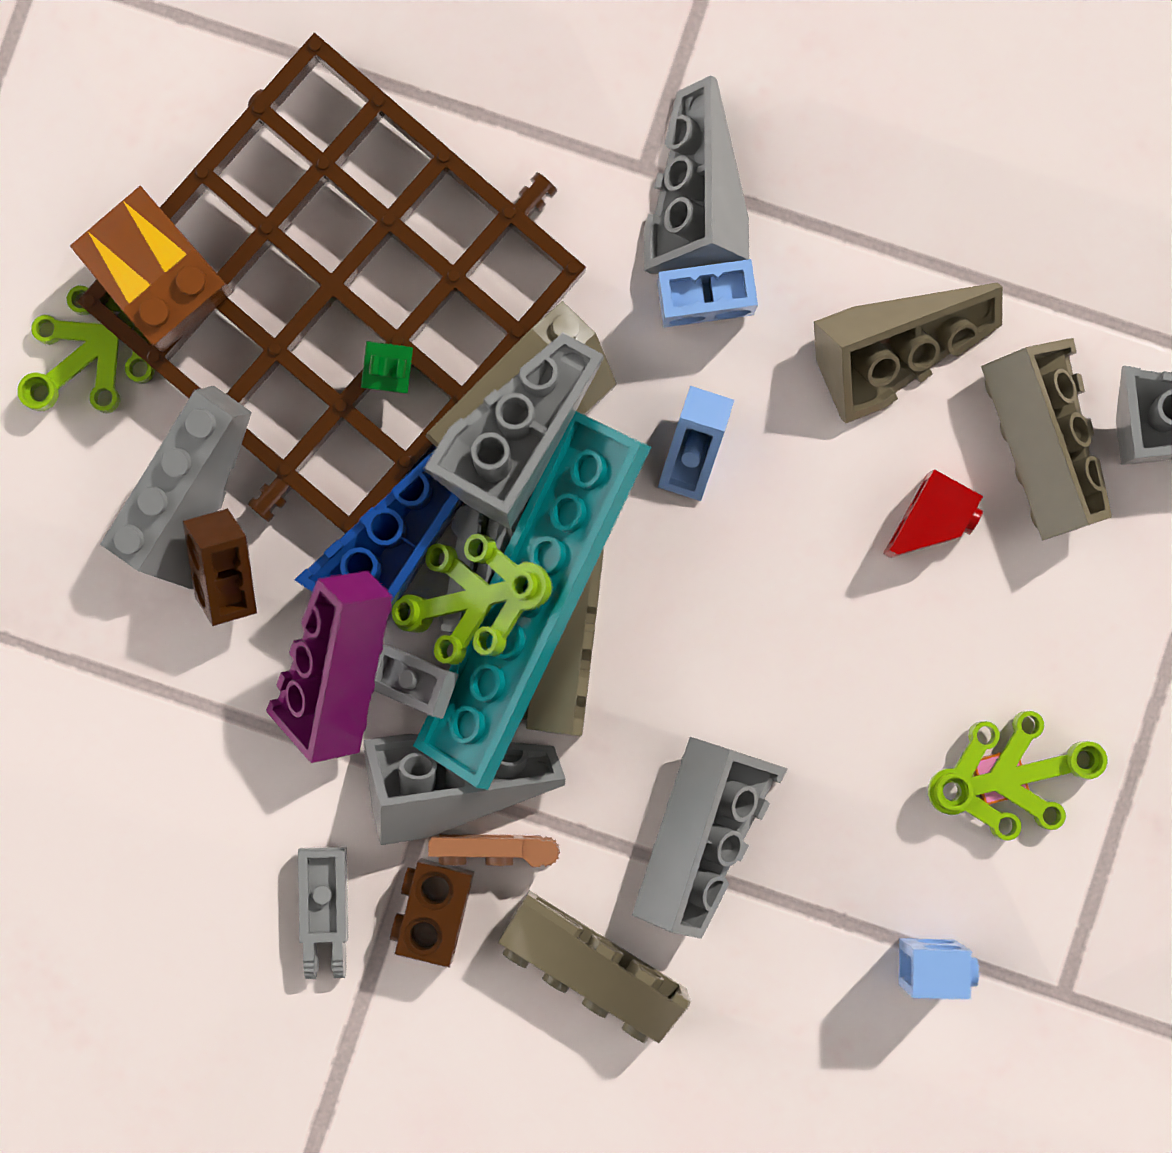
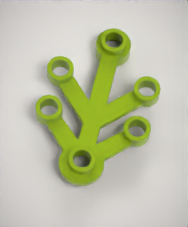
M81 285L73 287L68 292L67 304L75 313L89 315L90 313L84 308H77L75 305L76 297L81 293H85L88 289L86 286ZM111 297L105 306L111 311L120 312L117 316L151 345ZM50 315L37 317L32 323L31 331L33 336L40 342L42 341V343L48 345L54 344L59 340L84 341V343L46 375L34 372L24 376L19 382L17 389L20 401L26 407L35 411L49 410L58 400V390L98 358L96 383L90 393V403L102 413L115 411L120 404V395L115 389L119 338L102 324L59 321ZM46 322H52L54 325L52 335L42 337L40 334L41 326ZM132 350V357L125 364V373L132 381L138 384L148 383L154 377L155 369L146 362L147 372L141 377L134 376V365L137 362L145 361ZM39 386H46L48 389V395L43 401H36L34 398V391ZM103 391H110L112 394V401L107 406H100L98 403V396Z
M481 534L471 535L464 545L465 556L472 562L489 565L505 581L490 585L458 558L457 552L453 547L437 543L427 550L425 560L428 568L432 571L446 573L463 587L465 591L431 599L416 595H405L397 600L392 607V618L396 626L403 631L412 633L425 632L436 617L466 611L451 636H441L434 645V655L441 663L451 665L461 663L466 656V647L472 638L474 649L479 654L498 656L503 652L506 638L523 611L538 608L551 595V579L540 565L530 562H524L519 565L515 564L497 549L494 539ZM483 542L484 550L482 554L478 556L477 548L479 544ZM444 552V562L439 565V556ZM528 579V589L524 593V584ZM506 602L492 627L484 626L479 628L494 604ZM491 634L493 637V643L491 647L488 649L486 646V640L488 636ZM452 643L453 653L448 657L447 648Z
M1022 711L1014 717L1012 723L1014 732L991 771L973 776L986 750L995 747L1000 739V732L995 724L987 721L976 722L969 729L968 737L970 742L955 767L942 769L931 778L928 785V797L933 807L941 813L957 815L966 811L988 825L991 833L998 839L1010 841L1018 837L1021 832V822L1015 814L999 812L976 795L995 791L1033 815L1035 822L1041 828L1056 830L1065 822L1066 813L1064 808L1056 802L1043 800L1021 785L1069 773L1078 778H1097L1107 767L1108 759L1105 750L1095 742L1080 741L1073 744L1065 755L1017 766L1031 741L1039 737L1044 730V721L1041 715L1034 711ZM1027 716H1030L1035 722V728L1029 734L1025 733L1022 729V721ZM984 726L991 732V738L986 744L980 743L977 738L978 730ZM1085 751L1089 755L1090 761L1088 766L1082 769L1077 764V756L1080 752ZM950 782L954 783L957 787V795L952 800L946 799L943 794L945 785ZM1048 807H1052L1056 811V819L1051 824H1047L1043 819V813ZM1008 817L1012 822V830L1008 834L1003 835L999 830V822L1003 818Z

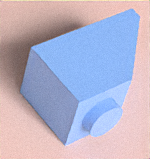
M690 386L658 488L698 501L702 500L725 433L734 399Z

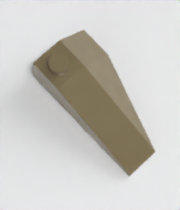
M996 282L859 305L814 321L816 361L840 418L845 423L888 407L898 399L896 392L915 379L920 383L933 375L930 368L950 354L954 356L961 355L1002 326L1003 286Z
M560 302L531 328L427 432L425 437L438 447L447 430L460 418L465 419L484 403L483 399L495 389L498 391L520 373L522 366L562 333L604 355L598 371L576 410L586 415L617 384L596 333L566 303Z

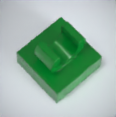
M366 341L361 388L408 394L413 347Z

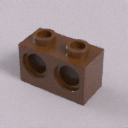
M228 508L184 520L183 526L195 598L211 625L216 626L256 614L257 608L247 538Z
M422 858L417 862L415 869L407 868L401 889V895L409 896L405 913H396L390 934V940L397 942L395 955L450 968L454 959L475 871L451 865H440L438 862ZM439 876L447 882L449 893L445 899L436 901L430 899L425 894L424 882L428 877ZM427 922L433 925L438 935L437 942L430 946H423L417 943L413 937V927L415 924Z

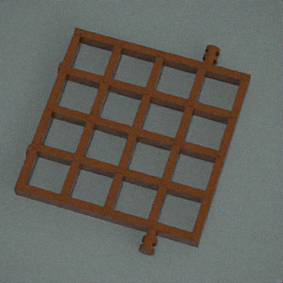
M314 32L264 90L259 89L252 95L247 104L248 108L160 208L176 225L208 189L254 229L253 233L217 272L231 290L271 245L320 286L275 338L228 297L215 309L264 350L226 393L228 396L244 405L280 364L329 406L284 459L248 428L246 429L242 445L278 475L270 485L265 483L259 489L262 494L258 499L252 497L247 504L267 522H270L275 516L272 511L276 506L282 508L287 501L284 497L293 488L346 534L360 521L359 519L372 507L374 508L392 491L391 489L422 461L435 446L425 437L427 432L531 328L556 307L586 272V266L529 218L535 210L540 212L546 204L543 200L546 197L552 198L558 192L556 187L546 177L536 172L530 179L533 184L529 188L524 186L518 193L521 198L514 205ZM318 62L366 102L363 108L324 152L319 150L275 112ZM382 118L388 121L431 159L389 208L385 207L340 168L343 162ZM262 126L267 128L311 166L267 217L219 177L222 171ZM447 173L496 215L454 265L404 223ZM327 181L375 222L373 227L332 273L283 232ZM511 228L561 271L519 321L468 278ZM391 236L441 279L398 329H395L348 288L349 284ZM97 279L78 299L77 303L188 399L194 390L201 389L172 364L170 359L213 310L166 351L161 352L150 345L105 306L111 296ZM455 292L506 335L462 386L412 343ZM335 300L383 340L385 344L413 347L411 366L450 398L448 403L406 451L355 408L371 390L361 388L363 369L344 391L339 394L291 353L293 348ZM344 420L395 463L350 515H347L299 473Z

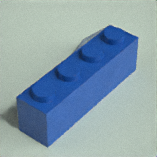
M434 451L391 489L392 491L374 508L372 507L359 519L360 521L339 540L337 539L325 550L318 560L300 573L294 581L313 592L318 579L368 571L392 595L391 602L393 607L395 602L403 596L426 561L427 550L432 545L437 544L454 518L456 510L463 504L461 499L425 471L424 467Z

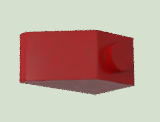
M933 469L925 476L883 554L893 558L960 538L963 532L970 535L983 514V510L977 508L983 496Z

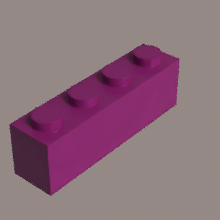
M368 571L317 580L301 621L304 635L302 639L293 640L289 651L293 659L289 671L281 672L276 684L279 691H281L278 699L270 700L266 709L268 715L311 764L360 752L363 733L367 727V714L371 695L375 689V676L379 657L383 651V638L387 619L392 608V595Z

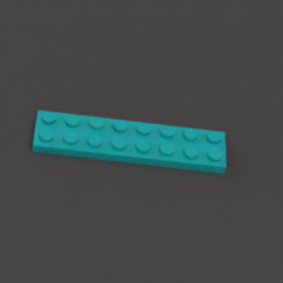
M577 411L539 479L504 552L517 565L524 562L540 565L551 579V595L538 608L523 611L506 638L503 652L498 656L479 654L474 649L473 638L466 647V656L459 664L451 665L449 669L459 674L443 719L427 715L413 745L479 789H489L651 449L650 446ZM495 572L490 585L505 580ZM528 579L524 584V593L528 589ZM506 602L494 604L479 628L484 626L492 627ZM491 634L488 636L486 640V646L488 649L491 647L493 643V637Z

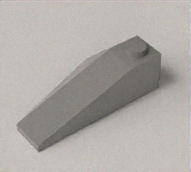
M710 75L677 91L665 140V145L670 149L665 173H657L654 186L655 189L660 190L655 214L647 215L644 227V271L650 274L749 260V217L717 78Z
M562 333L522 366L520 373L498 391L495 389L483 399V404L465 419L460 418L447 430L424 467L425 471L469 507L510 529L534 491L598 371L604 355Z
M403 734L364 740L372 812L381 845L429 838L565 785L566 778L554 746L511 742L489 789L485 790L474 787L415 748L413 745L418 734Z

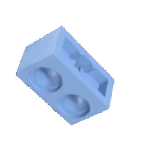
M751 259L661 271L658 273L657 286L663 328L753 316L757 309L758 302Z
M899 938V986L912 998L971 1000V987L978 986L979 964L976 957H971L970 949L955 939Z

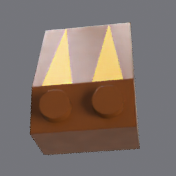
M141 185L70 245L72 250L147 340L161 352L166 351L233 293Z

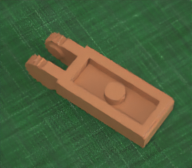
M437 834L431 836L428 840V857H439L440 865H466L467 857H485V865L511 866L513 865V858L523 857L531 867H541V865L546 867L556 863L560 854L559 844L556 843V839L553 840L552 837L549 838L547 836L542 838L541 835Z

